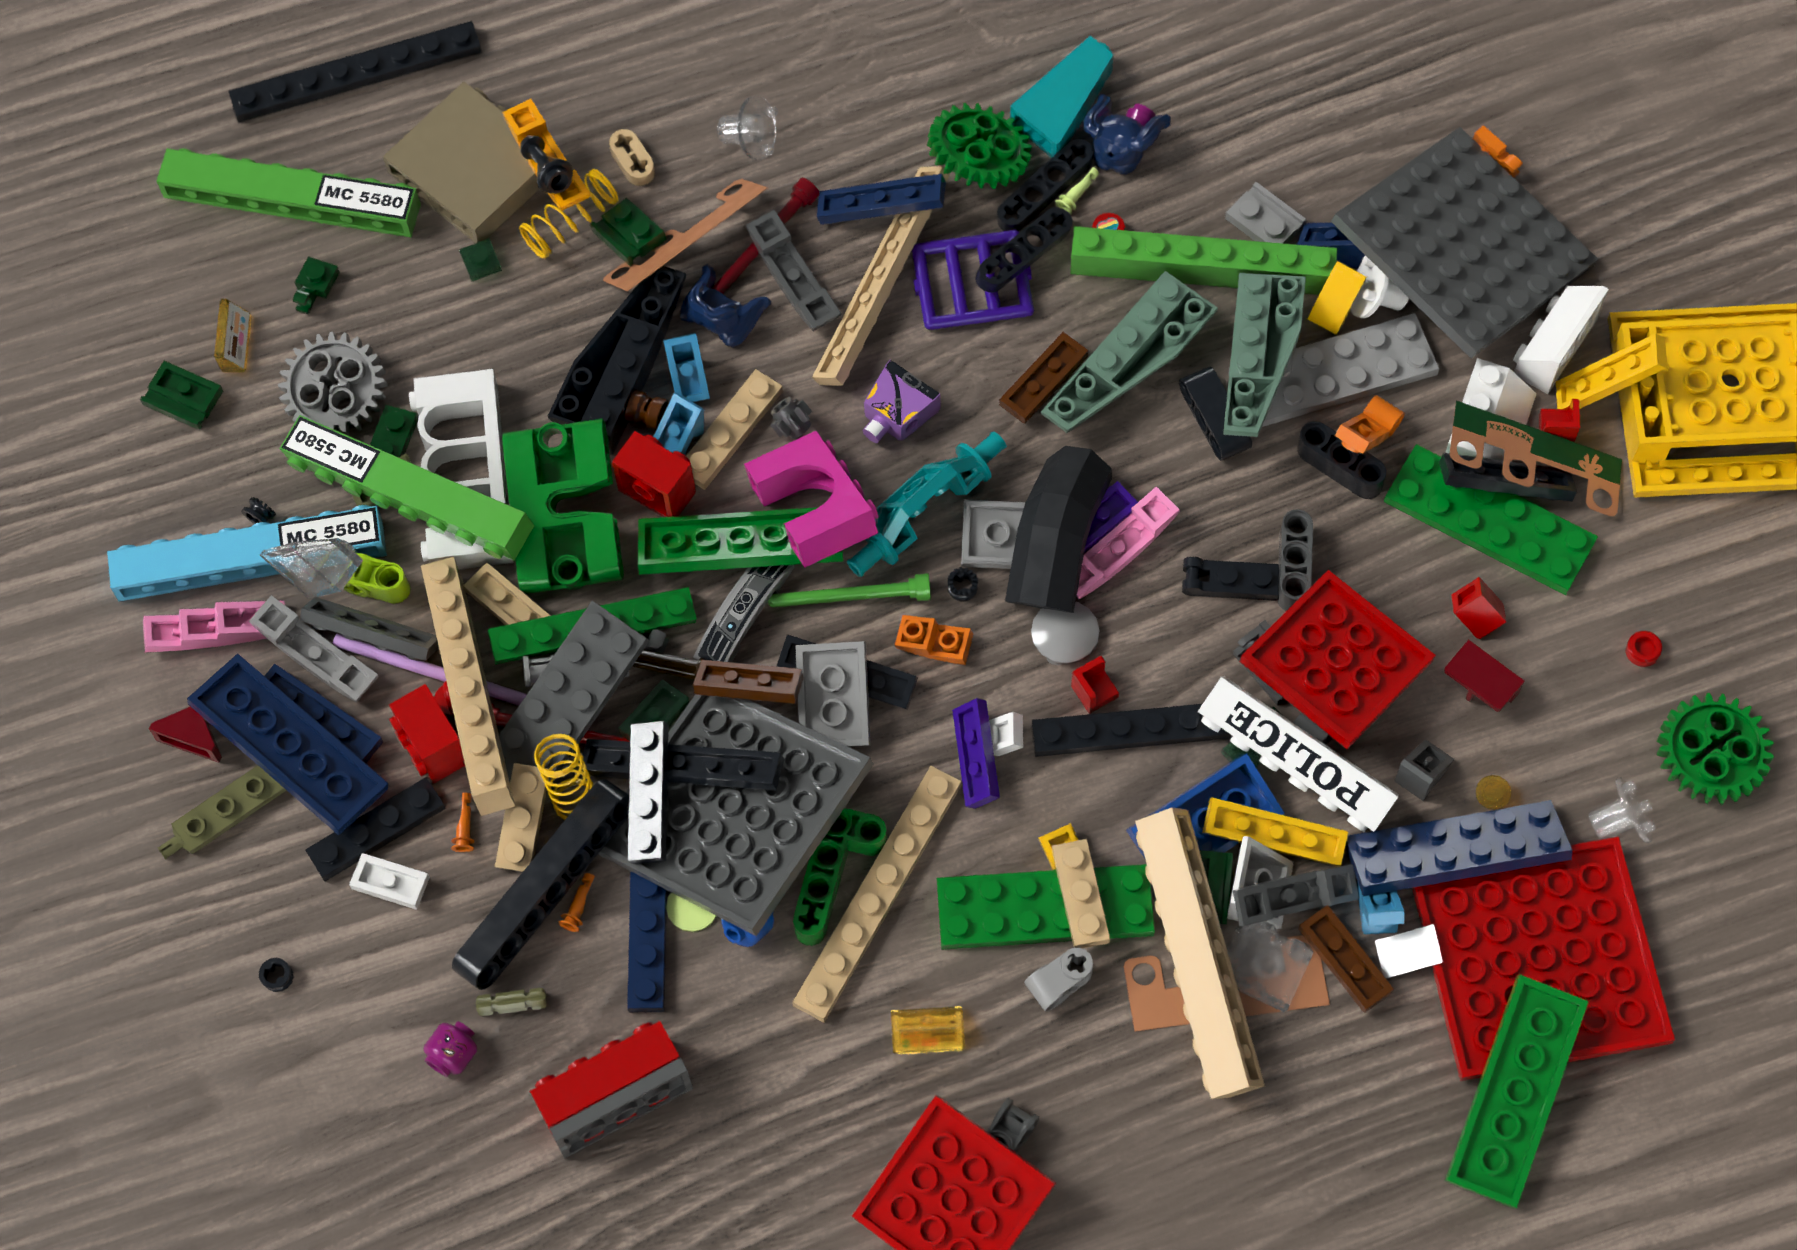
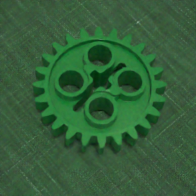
M964 103L962 110L955 105H952L950 112L942 110L941 116H936L933 124H931L927 146L931 147L929 155L937 157L935 165H945L944 174L955 173V181L960 180L962 177L965 178L967 186H970L975 181L980 189H983L985 183H989L993 189H996L998 182L1004 187H1007L1009 180L1017 182L1019 175L1023 176L1026 167H1028L1032 145L1027 144L1029 136L1022 135L1024 127L1013 126L1014 118L1005 120L1003 118L1004 111L996 115L993 113L992 106H989L984 111L979 103H976L974 109H971L967 103Z
M1707 693L1701 703L1699 698L1693 695L1689 705L1681 701L1677 707L1678 712L1671 710L1667 716L1669 721H1664L1660 727L1664 733L1659 734L1656 742L1664 746L1659 748L1657 756L1667 758L1663 761L1660 768L1672 769V773L1667 780L1670 782L1679 779L1681 784L1678 791L1680 792L1687 787L1691 788V799H1695L1699 793L1704 794L1706 804L1709 803L1713 796H1716L1720 805H1723L1727 795L1734 802H1737L1741 797V792L1749 796L1754 790L1753 786L1759 788L1764 781L1762 776H1767L1771 769L1766 764L1772 761L1774 755L1766 751L1770 750L1774 743L1771 740L1763 739L1770 729L1767 727L1758 728L1757 725L1762 716L1751 718L1748 714L1752 707L1749 705L1743 710L1739 709L1738 698H1735L1731 704H1727L1725 694H1721L1716 702L1713 701L1711 694ZM1710 722H1720L1725 730L1715 729ZM1738 732L1740 734L1726 741L1721 750L1717 748L1711 751L1696 765L1690 763V761L1702 757L1709 747L1713 749L1719 746L1732 733ZM1683 739L1693 740L1698 748L1692 749L1687 747ZM1733 748L1743 750L1747 758H1740L1735 755ZM1705 767H1714L1719 772V776L1708 774Z

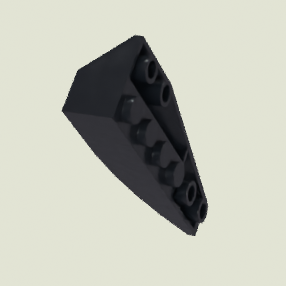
M662 266L634 288L574 360L548 414L549 420L563 425L603 418L607 428L610 454H614L628 423L625 420L628 401L633 391H642L647 382L686 279V273Z

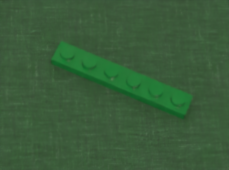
M689 587L600 605L640 634L649 633L653 629L663 630L696 623L697 620ZM586 608L489 628L487 633L495 665L521 660L523 656L530 658L557 652Z

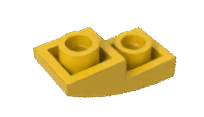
M1337 261L1308 316V320L1337 335L1367 276Z

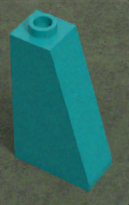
M1090 35L1010 106V118L1015 119L1013 126H1023L1022 134L1028 135L1029 139L1051 158L1071 141L1111 75L1113 54L1110 48L1103 42L1099 43Z

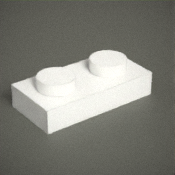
M362 853L349 886L352 890L417 910L430 877L428 873Z

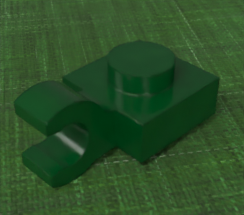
M308 256L295 280L296 289H298L293 297V302L298 303L295 308L296 311L309 314L317 296L327 298L340 273L337 265Z

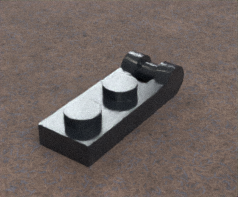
M1186 557L1183 560V571L1186 573V579L1182 582V593L1185 595L1277 601L1279 564L1203 560L1199 557ZM1200 575H1209V582L1199 580Z

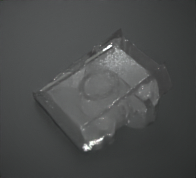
M1267 921L1246 926L1238 925L1227 949L1238 991L1284 1013L1288 1010L1314 953L1313 950L1307 948L1298 939H1288L1279 935L1275 926Z

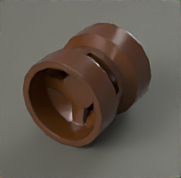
M634 390L626 407L625 420L635 424L642 422L646 424L647 428L657 430L669 402L667 399L658 396L654 399L650 398L647 393Z

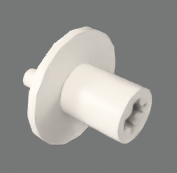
M1364 256L1357 271L1367 276V279L1352 304L1351 311L1353 315L1362 319L1370 317L1380 305L1397 311L1402 310L1407 304L1409 297L1367 256Z

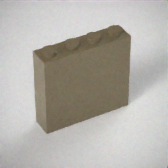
M463 81L383 156L388 174L398 182L416 188L418 197L480 246L540 188L537 185L535 173L526 158L521 155L520 147L506 123L502 113L506 109L501 105L496 107L489 101L481 89L478 87L473 89Z

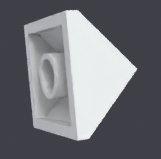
M1244 836L1239 851L1227 919L1238 921L1233 890L1291 876L1294 862L1253 838ZM1284 915L1254 924L1280 929L1282 928Z

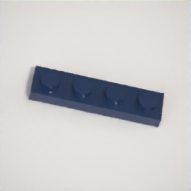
M941 173L820 191L817 219L823 225L943 208L946 180Z
M274 664L265 674V677L365 764L382 745L383 740L379 735L278 665Z
M630 872L628 1012H664L667 890L633 872Z

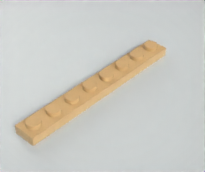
M944 166L920 167L915 177L942 173L947 182L950 173H943ZM932 209L895 214L812 376L819 385L843 386L859 353L863 349L872 327L877 321L880 311L890 296L891 290L903 270L910 252L917 243V239L926 221L929 219Z
M930 766L793 1001L794 1007L825 1023L961 787L960 780Z

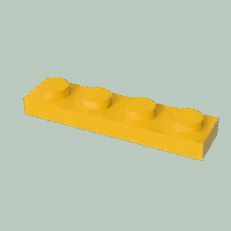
M1653 334L1556 381L1557 409L1568 410L1572 399H1579L1581 409L1666 369L1665 337Z
M1210 798L1202 832L1241 843L1244 836H1249L1273 851L1333 866H1341L1348 831L1216 798Z

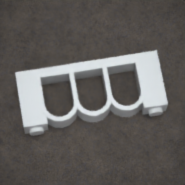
M487 369L414 378L415 391L409 392L411 411H417L418 413L417 427L426 450L422 457L421 468L435 473L439 466L449 461L487 457L489 478L457 481L456 483L508 505L498 384L494 370ZM484 415L485 436L453 440H436L430 437V432L439 422ZM425 528L426 541H421L423 562L429 561V563L454 557L459 570L483 567L486 563L491 566L514 563L512 559L505 556L497 559L483 550L484 547L476 543L473 546L465 545L454 537L455 534L445 531L444 534H441L431 528Z

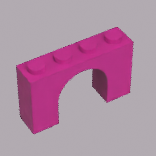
M817 431L744 464L750 486L764 507L805 489H823L832 493L831 497L822 506L784 524L790 546L804 568L878 534L875 519L879 518L875 505L871 499L865 501L864 492L856 479L851 481V476L843 460L837 461L836 452L829 440L824 442Z

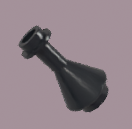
M534 135L525 137L520 144V153L524 158L534 159L537 163V185L540 190L545 193L555 194L567 190L571 185L573 177L571 164L566 160L547 156L544 152L545 143L541 137Z

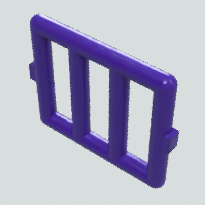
M1009 230L922 242L914 245L912 249L916 274L914 289L915 295L920 297L926 329L936 330L1033 315L1034 305L1029 280H1032L1030 266L1015 277L1020 305L1001 307L998 291L991 293L985 291L988 309L968 312L958 251L977 248L981 265L985 259L991 256L990 246L1006 244L1020 233L1019 231ZM1011 252L1012 263L1020 264L1021 258L1016 253ZM945 253L955 314L936 316L926 255ZM995 272L990 275L986 274L989 279L995 277Z

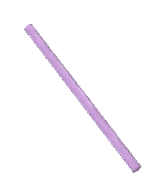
M338 633L334 637L333 645L337 648L436 680L446 681L444 668L422 660H411L403 654L391 650H380L374 645L360 640H349ZM486 681L490 697L519 706L527 695Z

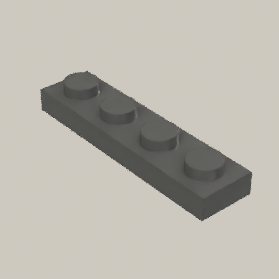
M318 597L313 598L301 609L300 621L311 624L315 629L331 630L342 634L343 637L349 640H362L374 644L380 650H393L405 654L411 660L426 661L439 649L437 637L434 634Z

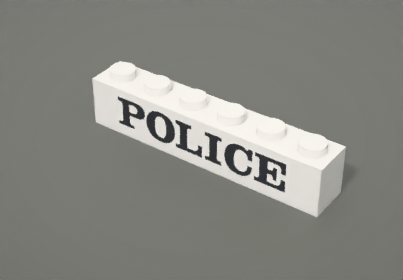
M1225 676L1219 679L1198 710L1203 715L1201 722L1216 732H1219L1221 728L1232 735L1230 741L1245 752L1252 748L1262 755L1259 759L1262 764L1275 772L1281 768L1290 774L1289 782L1304 792L1310 788L1321 795L1318 799L1321 804L1333 812L1340 808L1350 815L1347 821L1363 832L1367 828L1375 831L1398 798V793Z

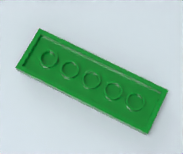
M1416 444L1387 492L1384 503L1564 595L1568 593L1596 543L1597 535L1516 494L1488 492L1480 489L1457 488L1445 485L1439 465L1441 456Z
M818 507L638 519L639 575L802 564L790 546L784 524ZM843 550L816 563L843 562Z
M1147 864L1094 868L1110 939L1154 936L1151 888L1145 870ZM1056 870L937 878L941 950L1072 941Z
M1520 974L1516 977L1445 1182L1513 1209L1517 1208L1589 1001Z

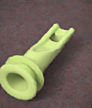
M1093 167L1083 180L1071 188L1066 195H1059V200L1055 201L1056 207L1065 209L1071 215L1072 210H1076L1075 203L1092 184L1091 179L1095 180L1099 175L1098 170Z

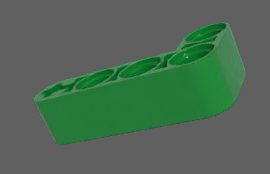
M844 808L835 822L843 823L846 826L845 829L841 832L829 830L810 857L793 916L795 935L802 944L814 946L824 939L848 852L851 851L868 856H874L881 852L887 841L886 825L880 817ZM868 830H875L880 834L877 839L872 841L862 837L863 833ZM826 854L834 855L837 858L831 865H824L819 862L820 858ZM816 887H824L828 890V893L821 898H815L810 895L811 890ZM811 911L815 912L816 925H812L810 930H805L804 926H808Z

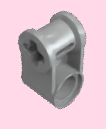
M1071 948L1051 963L1033 972L1025 980L1024 984L1044 1011L1048 1012L1059 1006L1071 994L1090 981L1093 959L1086 950ZM1074 962L1077 966L1083 963V972L1079 973L1076 969L1070 972V963Z

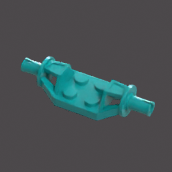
M993 431L974 449L965 443H960L955 447L958 457L926 464L877 507L876 510L879 518L875 519L878 534L865 539L868 544L851 559L847 560L849 568L858 577H862L880 559L890 565L896 564L899 561L898 555L918 539L908 518H915L927 508L926 502L934 495L937 497L948 489L955 495H967L981 481L987 482L992 478L987 463L1007 447L1003 438ZM969 471L971 475L964 480L960 473Z

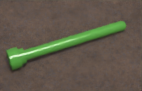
M929 573L915 574V578H909V582L772 594L767 603L770 607L775 608L910 595V599L917 598V602L931 600Z

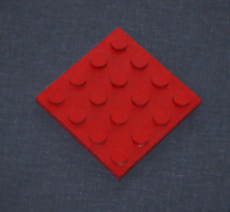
M1328 570L1242 654L1239 662L1343 747L1348 749L1433 662L1436 655Z
M935 1095L852 1217L895 1250H1011L1057 1183L942 1097Z

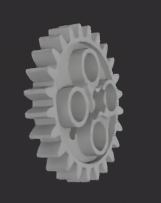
M332 331L329 333L327 341H324L320 334H316V344L314 345L305 339L304 345L306 349L301 351L298 348H294L293 350L297 358L295 360L285 359L286 363L291 367L290 370L280 371L282 377L287 380L278 384L280 390L286 392L279 397L283 404H289L284 409L289 416L294 415L292 419L294 423L299 415L336 431L341 429L347 436L350 433L349 427L352 425L361 431L360 421L362 419L370 423L373 421L368 414L370 410L376 412L381 410L375 401L386 398L383 392L378 390L387 386L385 379L380 378V376L386 373L383 366H378L381 362L377 354L371 355L373 349L369 344L362 347V341L359 337H355L350 343V337L345 332L340 340H338ZM339 358H342V360L339 362V364H338V366H337V365H336L337 360H338ZM328 361V365L323 371L315 372V367L319 362ZM360 368L358 375L353 378H346L350 369ZM319 392L317 400L312 403H306L310 393ZM345 398L351 399L347 408L338 409V404L341 400ZM328 403H329V409H328V411H327V412H323V410L326 409V407H327V405H328Z

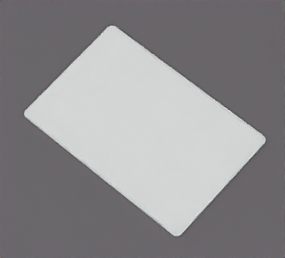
M1433 924L1375 941L1382 974L1385 978L1443 962Z

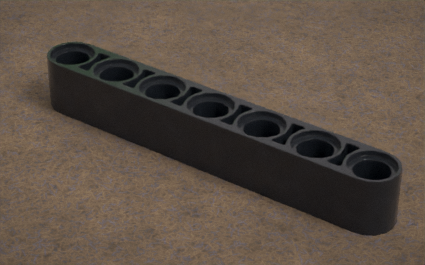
M601 779L592 786L457 952L452 962L454 972L479 990L487 989L497 980L628 818L629 794L606 779Z

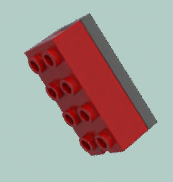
M661 1021L654 1024L647 1022L640 1025L633 1031V1035L621 1042L617 1039L605 1044L600 1049L601 1053L590 1059L582 1057L575 1060L568 1066L567 1071L556 1077L555 1075H548L540 1079L535 1084L536 1088L530 1090L564 1159L693 1089L688 1070Z

